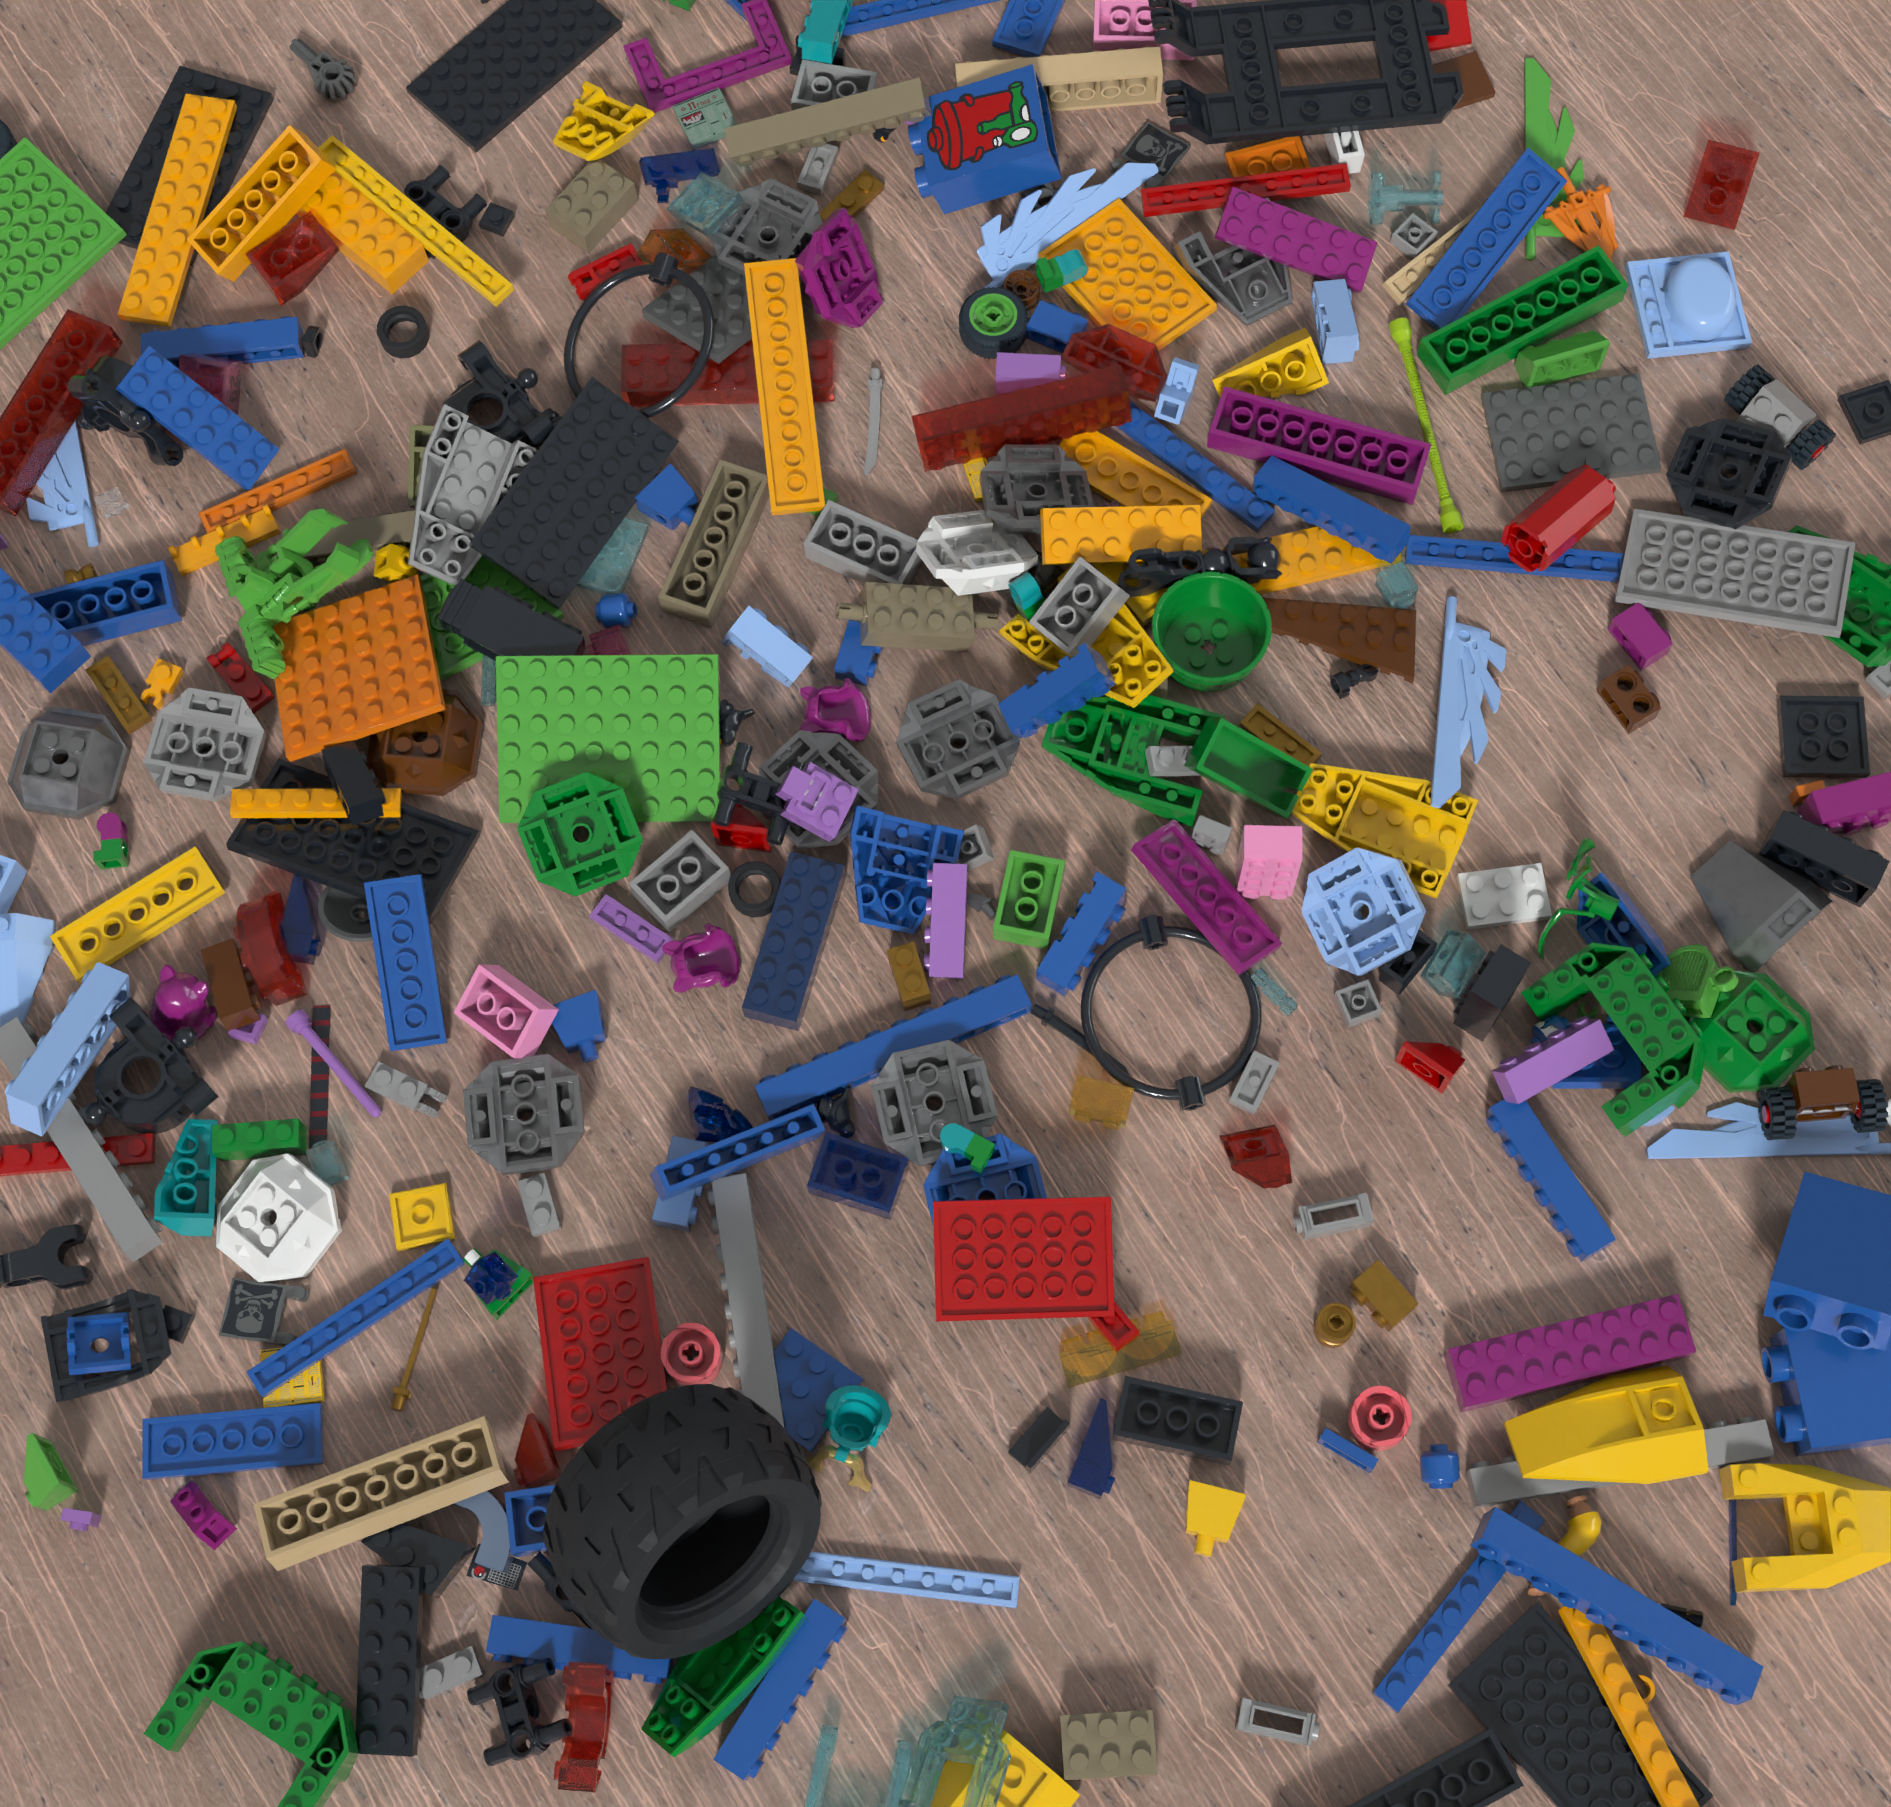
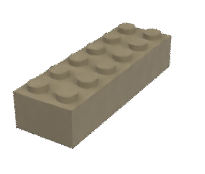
M719 460L658 596L663 612L712 628L770 497L767 475Z

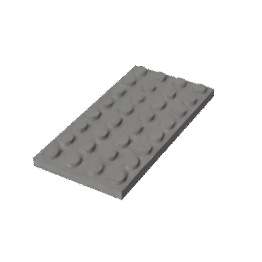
M1634 509L1615 602L1631 605L1641 603L1644 607L1840 638L1855 542L1745 525L1732 529L1692 517Z

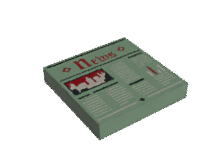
M719 87L672 106L673 112L692 150L725 138L724 128L738 125Z

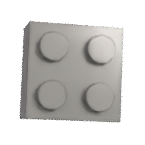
M1412 213L1392 234L1390 243L1413 260L1436 241L1438 231Z
M1200 815L1193 829L1192 840L1199 848L1205 847L1214 854L1220 853L1224 855L1230 841L1232 828Z
M975 824L964 830L959 857L955 864H967L969 872L995 859L983 827Z
M1369 979L1335 991L1334 999L1347 1028L1381 1016L1382 1009Z

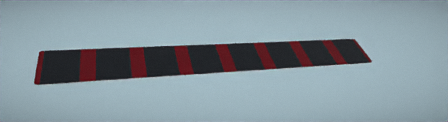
M313 1006L312 1029L328 1048L330 1040V1006ZM313 1047L311 1053L309 1150H326L329 1066Z

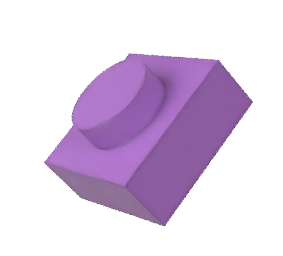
M259 1014L261 1020L238 1029L230 1030L228 1034L231 1038L257 1045L268 1022L267 1017Z
M63 1508L60 1520L70 1523V1529L87 1531L88 1526L99 1527L101 1515L93 1512Z

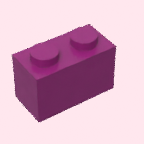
M1641 603L1634 604L1614 617L1608 627V631L1641 671L1667 655L1673 644L1669 633L1665 629L1660 628L1655 622L1652 612L1648 608H1644Z

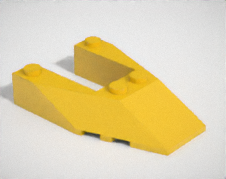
M1756 1463L1733 1464L1719 1469L1723 1500L1783 1497L1791 1556L1749 1557L1732 1561L1736 1593L1826 1589L1891 1562V1488L1812 1465Z

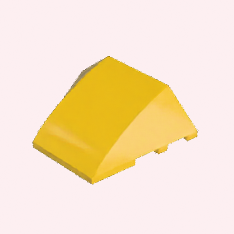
M584 81L582 95L579 99L574 100V110L570 116L565 117L552 142L555 146L587 161L597 160L629 143L650 123L655 114L652 110L635 104L631 107L608 97L602 88Z

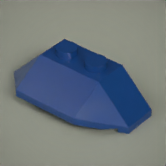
M1604 873L1598 874L1589 881L1599 890L1620 900L1610 921L1596 914L1593 919L1588 916L1577 915V930L1587 944L1600 943L1631 947L1638 956L1644 953L1654 966L1649 969L1653 976H1656L1671 963L1661 939L1630 897ZM1579 890L1578 910L1589 911L1590 908L1585 906L1589 895Z

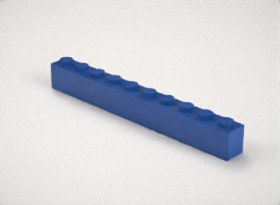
M1018 974L1013 977L1005 975L997 979L994 985L987 988L979 986L971 990L968 996L960 999L953 997L946 1000L942 1007L934 1010L932 1008L924 1009L917 1014L916 1018L908 1021L906 1019L898 1020L891 1025L890 1029L882 1032L880 1030L872 1031L865 1035V1039L856 1043L854 1041L846 1042L839 1046L837 1051L830 1054L827 1052L820 1053L814 1056L812 1061L807 1064H794L785 1070L786 1072L776 1077L775 1075H768L759 1080V1084L755 1085L768 1120L772 1121L809 1105L817 1104L820 1097H833L843 1093L847 1086L854 1088L876 1079L892 1053L946 1040L956 1044L1029 1014L1032 1010V1004Z
M1494 1507L1483 1514L1470 1546L1478 1550L1482 1557L1497 1561L1505 1566L1509 1573L1515 1576H1522L1532 1582V1586L1537 1590L1549 1592L1559 1598V1602L1564 1606L1575 1608L1584 1613L1589 1621L1606 1626L1612 1630L1616 1637L1622 1640H1629L1639 1646L1643 1653L1649 1656H1656L1666 1662L1667 1667L1671 1670L1683 1672L1693 1678V1682L1698 1686L1718 1693L1723 1701L1739 1705L1752 1699L1764 1666L1499 1508Z

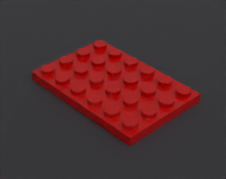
M1110 1196L933 1201L936 1322L1115 1316Z
M649 1257L533 1277L553 1446L555 1451L581 1447L600 1428L629 1407L652 1395L668 1390L666 1371L661 1360L662 1342Z

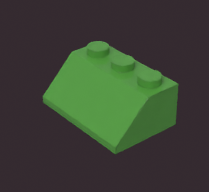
M1594 330L1586 333L1577 332L1569 338L1562 340L1553 339L1545 345L1538 347L1529 346L1518 352L1514 366L1524 388L1555 384L1599 371L1610 342Z

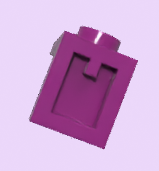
M190 1481L170 1501L192 1532L213 1550L218 1548L237 1529L227 1517L212 1505L194 1481Z

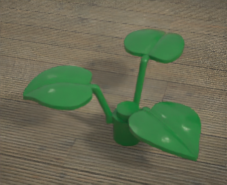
M1585 837L1580 843L1566 877V880L1570 881L1572 875L1575 876L1569 886L1566 898L1571 900L1575 890L1578 888L1589 895L1585 906L1590 909L1585 911L1559 908L1554 912L1539 938L1538 954L1543 960L1546 937L1551 927L1562 915H1581L1593 919L1596 914L1610 921L1620 900L1607 895L1584 878L1588 872L1592 871L1590 865L1591 855L1585 858L1578 869V864L1582 858L1596 847L1590 838Z

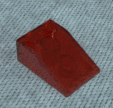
M1708 139L1684 217L1735 230L1760 152Z
M308 212L245 255L253 270L282 306L307 288L337 254L339 248L313 214Z

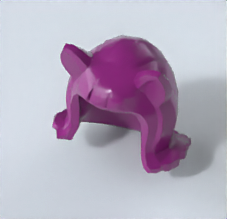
M850 678L844 679L845 683L843 686H825L821 689L810 686L800 688V694L806 700L804 707L805 721L801 724L800 730L811 731V733L840 734L841 736L845 735L850 741H863L871 728V713L868 700H866L864 694L854 685Z
M707 923L704 925L706 931L703 933H694L681 941L674 940L665 943L662 946V950L671 956L670 965L672 972L676 976L673 985L674 991L683 993L692 988L709 987L717 982H721V987L723 988L735 984L739 977L741 963L737 947L734 945L731 935L727 934L720 927Z
M168 964L164 965L160 971V983L151 1004L150 1020L160 1032L166 1033L173 1038L178 1028L190 1026L196 1030L197 1040H199L217 1019L215 1008L207 1002L208 983L203 980L199 981L198 978L186 972L176 973L173 967Z

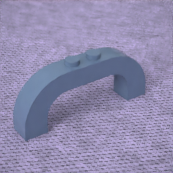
M488 1491L452 1504L472 1511L481 1523L483 1537L475 1563L508 1574L514 1555L510 1553L507 1513L503 1504Z

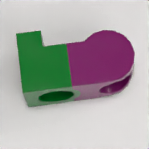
M105 813L97 821V829L101 833V850L93 851V861L101 870L128 867L127 827L117 814Z

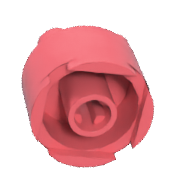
M684 1323L677 1326L663 1340L661 1360L668 1374L678 1384L682 1386L708 1384L716 1379L722 1368L723 1350L717 1337L707 1327L699 1323ZM695 1349L698 1356L694 1357L693 1361H689L686 1355H690L692 1350Z
M1373 1386L1364 1390L1352 1403L1347 1416L1348 1428L1354 1440L1360 1447L1372 1451H1385L1396 1446L1407 1434L1412 1421V1413L1407 1400L1387 1386ZM1376 1412H1378L1380 1417H1385L1386 1419L1382 1425L1378 1421L1373 1420Z

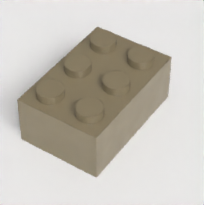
M600 159L590 161L545 210L549 226L587 253H590L638 201L635 184Z
M1153 1709L1060 1715L1064 1781L1153 1776L1158 1774Z

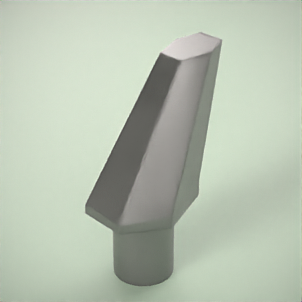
M967 892L966 904L979 913L983 911L989 920L996 917L997 911L991 905L992 898Z

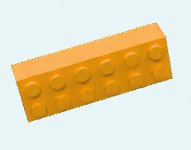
M289 125L187 240L218 275L235 282L337 168L306 134Z
M335 171L296 213L392 295L429 262L422 243Z

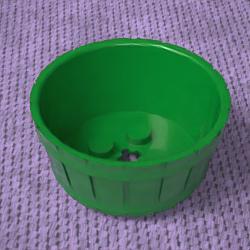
M1220 572L1196 573L1174 583L1159 599L1152 620L1155 646L1173 668L1171 676L1182 685L1202 692H1219L1232 688L1242 682L1263 659L1272 635L1271 615L1261 595L1250 584L1243 580L1241 581L1240 578L1225 573L1220 574ZM1205 641H1210L1211 645L1216 644L1217 648L1213 649L1212 654H1207V651L1201 650V647L1205 646Z

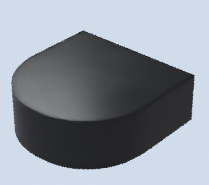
M309 325L302 343L307 356L316 358L322 346L323 331L321 327Z

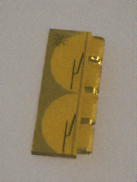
M1163 1311L1142 1316L1145 1328L1141 1329L1138 1319H1131L1132 1323L1139 1330L1140 1335L1117 1352H1115L1098 1330L1086 1333L1089 1344L1085 1346L1081 1335L1061 1340L1064 1352L1059 1353L1068 1387L1071 1388L1181 1355L1182 1352L1172 1320L1166 1321Z

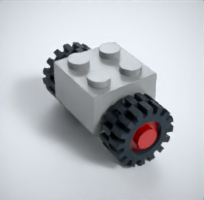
M1757 364L1752 369L1750 368L1746 374H1743L1739 381H1736L1734 387L1730 388L1729 393L1726 394L1724 401L1740 415L1735 422L1776 432L1785 449L1792 456V463L1800 470H1804L1827 449L1828 445L1835 438L1836 433L1820 419L1816 420L1806 430L1805 428L1817 414L1778 379L1774 380L1775 378Z

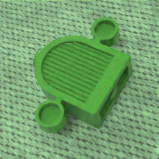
M1701 944L1683 946L1669 953L1667 956L1671 964L1654 976L1656 978L1660 975L1670 989L1666 993L1671 1000L1677 997L1687 1011L1683 1016L1695 1018H1711L1720 991H1731L1737 986L1739 981L1731 967L1719 968L1708 948Z

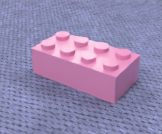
M1095 0L1093 51H1113L1121 48L1137 49L1149 46L1160 47L1161 59L1194 60V57L1188 56L1170 44L1155 43L1154 33L1157 30L1164 29H1154L1152 27L1150 12L1154 8L1149 6L1148 0ZM1178 0L1188 7H1197V0Z
M1244 825L1236 860V890L1243 898L1256 899L1259 896H1271L1272 899L1282 900L1288 896L1292 897L1302 863V826Z

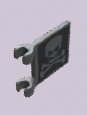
M1147 122L1124 152L1113 161L1111 174L1116 172L1125 163H1153L1159 171L1148 180L1147 187H1161L1190 150L1191 145Z
M232 1278L219 1336L286 1346L298 1338L292 1333L279 1332L286 1299L306 1302L309 1297V1291L299 1286H285Z

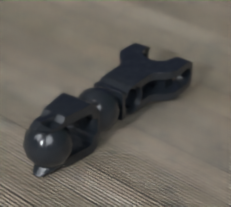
M1234 537L1228 541L1223 551L1213 547L1207 548L1202 552L1201 550L1196 552L1190 550L1164 552L1158 548L1140 549L1130 555L1127 562L1129 569L1124 570L1120 574L1117 586L1129 594L1130 597L1147 596L1163 588L1170 587L1189 575L1202 574V572L1225 573L1240 578L1241 581L1243 580L1248 584L1258 583L1260 579H1278L1282 575V572L1278 570L1281 554L1278 548L1271 544L1272 538L1270 537L1256 539L1255 537ZM1247 553V565L1249 568H1241L1232 555ZM1136 560H1142L1144 562L1141 565H1138L1136 563ZM1138 579L1139 584L1136 587H1131L1126 584L1125 580Z
M74 1224L52 1228L41 1237L36 1246L0 1255V1288L2 1286L5 1288L17 1287L40 1281L51 1282L55 1287L63 1290L89 1284L93 1278L92 1272L87 1267L82 1265L65 1266L64 1254L67 1250L84 1242L86 1238L85 1227Z

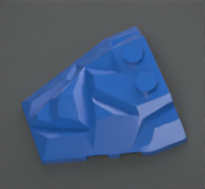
M855 806L850 830V842L859 923L914 934L926 914V899L932 898V887H927V871L933 870V863H956L964 831L941 825H929L887 815L882 811Z

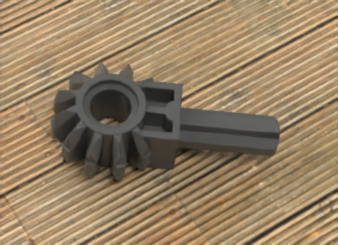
M293 39L291 41L290 50L307 65L315 84L316 92L321 94L325 100L332 98L336 102L339 97L346 100V94L353 93V86L357 85L353 67L348 65L344 59L337 61L334 56L332 58L325 51L318 55L301 39Z

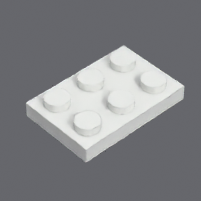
M1541 863L1459 873L1456 877L1467 930L1548 920L1552 917Z

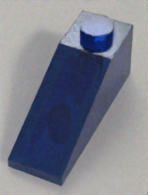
M294 874L275 952L281 960L314 965L316 956L321 954L322 940H320L307 883L303 877Z
M1100 1398L1067 1484L1068 1487L1101 1500L1103 1492L1106 1494L1110 1493L1115 1477L1110 1475L1112 1472V1457L1106 1400Z

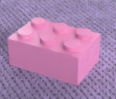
M479 964L454 1014L511 1057L523 1058L535 1056L559 1009L501 966Z

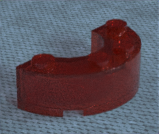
M277 891L240 904L237 909V925L233 927L234 935L242 948V952H240L242 964L245 968L249 967L258 985L261 997L264 1000L268 999L275 1006L307 995L301 969L290 957L282 937L281 920L287 919L281 893Z
M569 1661V1665L564 1666L562 1684L567 1685L565 1711L569 1712V1721L572 1725L573 1734L562 1739V1743H565L560 1761L555 1763L554 1780H558L559 1790L595 1792L598 1788L602 1770H598L600 1760L605 1759L611 1712V1682H605L606 1675L610 1676L611 1673L608 1664Z

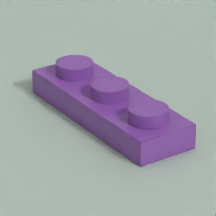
M607 894L604 895L589 915L592 921L657 964L666 954L663 952L662 946L669 941H674L672 937Z

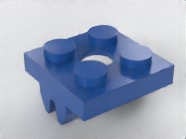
M129 1312L68 1317V1328L66 1329L69 1375L131 1369ZM99 1338L107 1340L109 1346L104 1352L97 1353L91 1349V1344L94 1340Z

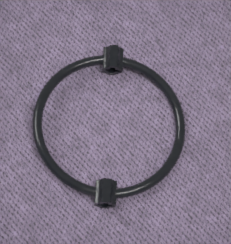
M659 252L656 254L653 264L638 265L616 273L601 283L584 300L571 322L564 347L565 375L575 398L583 389L576 376L574 350L578 333L586 316L598 300L612 288L626 280L643 275H649L648 279L651 282L663 287H669L673 278L686 285L695 295L701 307L704 335L698 358L685 380L663 400L638 411L647 418L662 413L684 397L699 379L707 364L713 346L714 315L708 296L693 277L677 268L679 261L675 257Z
M1146 916L1138 921L1139 931L1131 933L1111 945L1098 958L1090 970L1081 997L1082 1028L1091 1052L1112 1078L1130 1090L1144 1096L1162 1100H1178L1181 1111H1192L1204 1107L1206 1104L1204 1095L1210 1094L1228 1084L1247 1065L1257 1046L1261 1031L1262 1014L1260 998L1253 978L1249 971L1246 970L1239 975V978L1246 990L1250 1006V1028L1247 1040L1234 1063L1213 1080L1201 1085L1200 1077L1188 1076L1176 1080L1174 1083L1175 1089H1166L1147 1085L1126 1074L1105 1053L1093 1026V994L1099 977L1106 966L1120 952L1141 941L1143 949L1156 950L1167 946V937L1197 942L1220 955L1201 932L1184 927L1164 926L1162 916Z

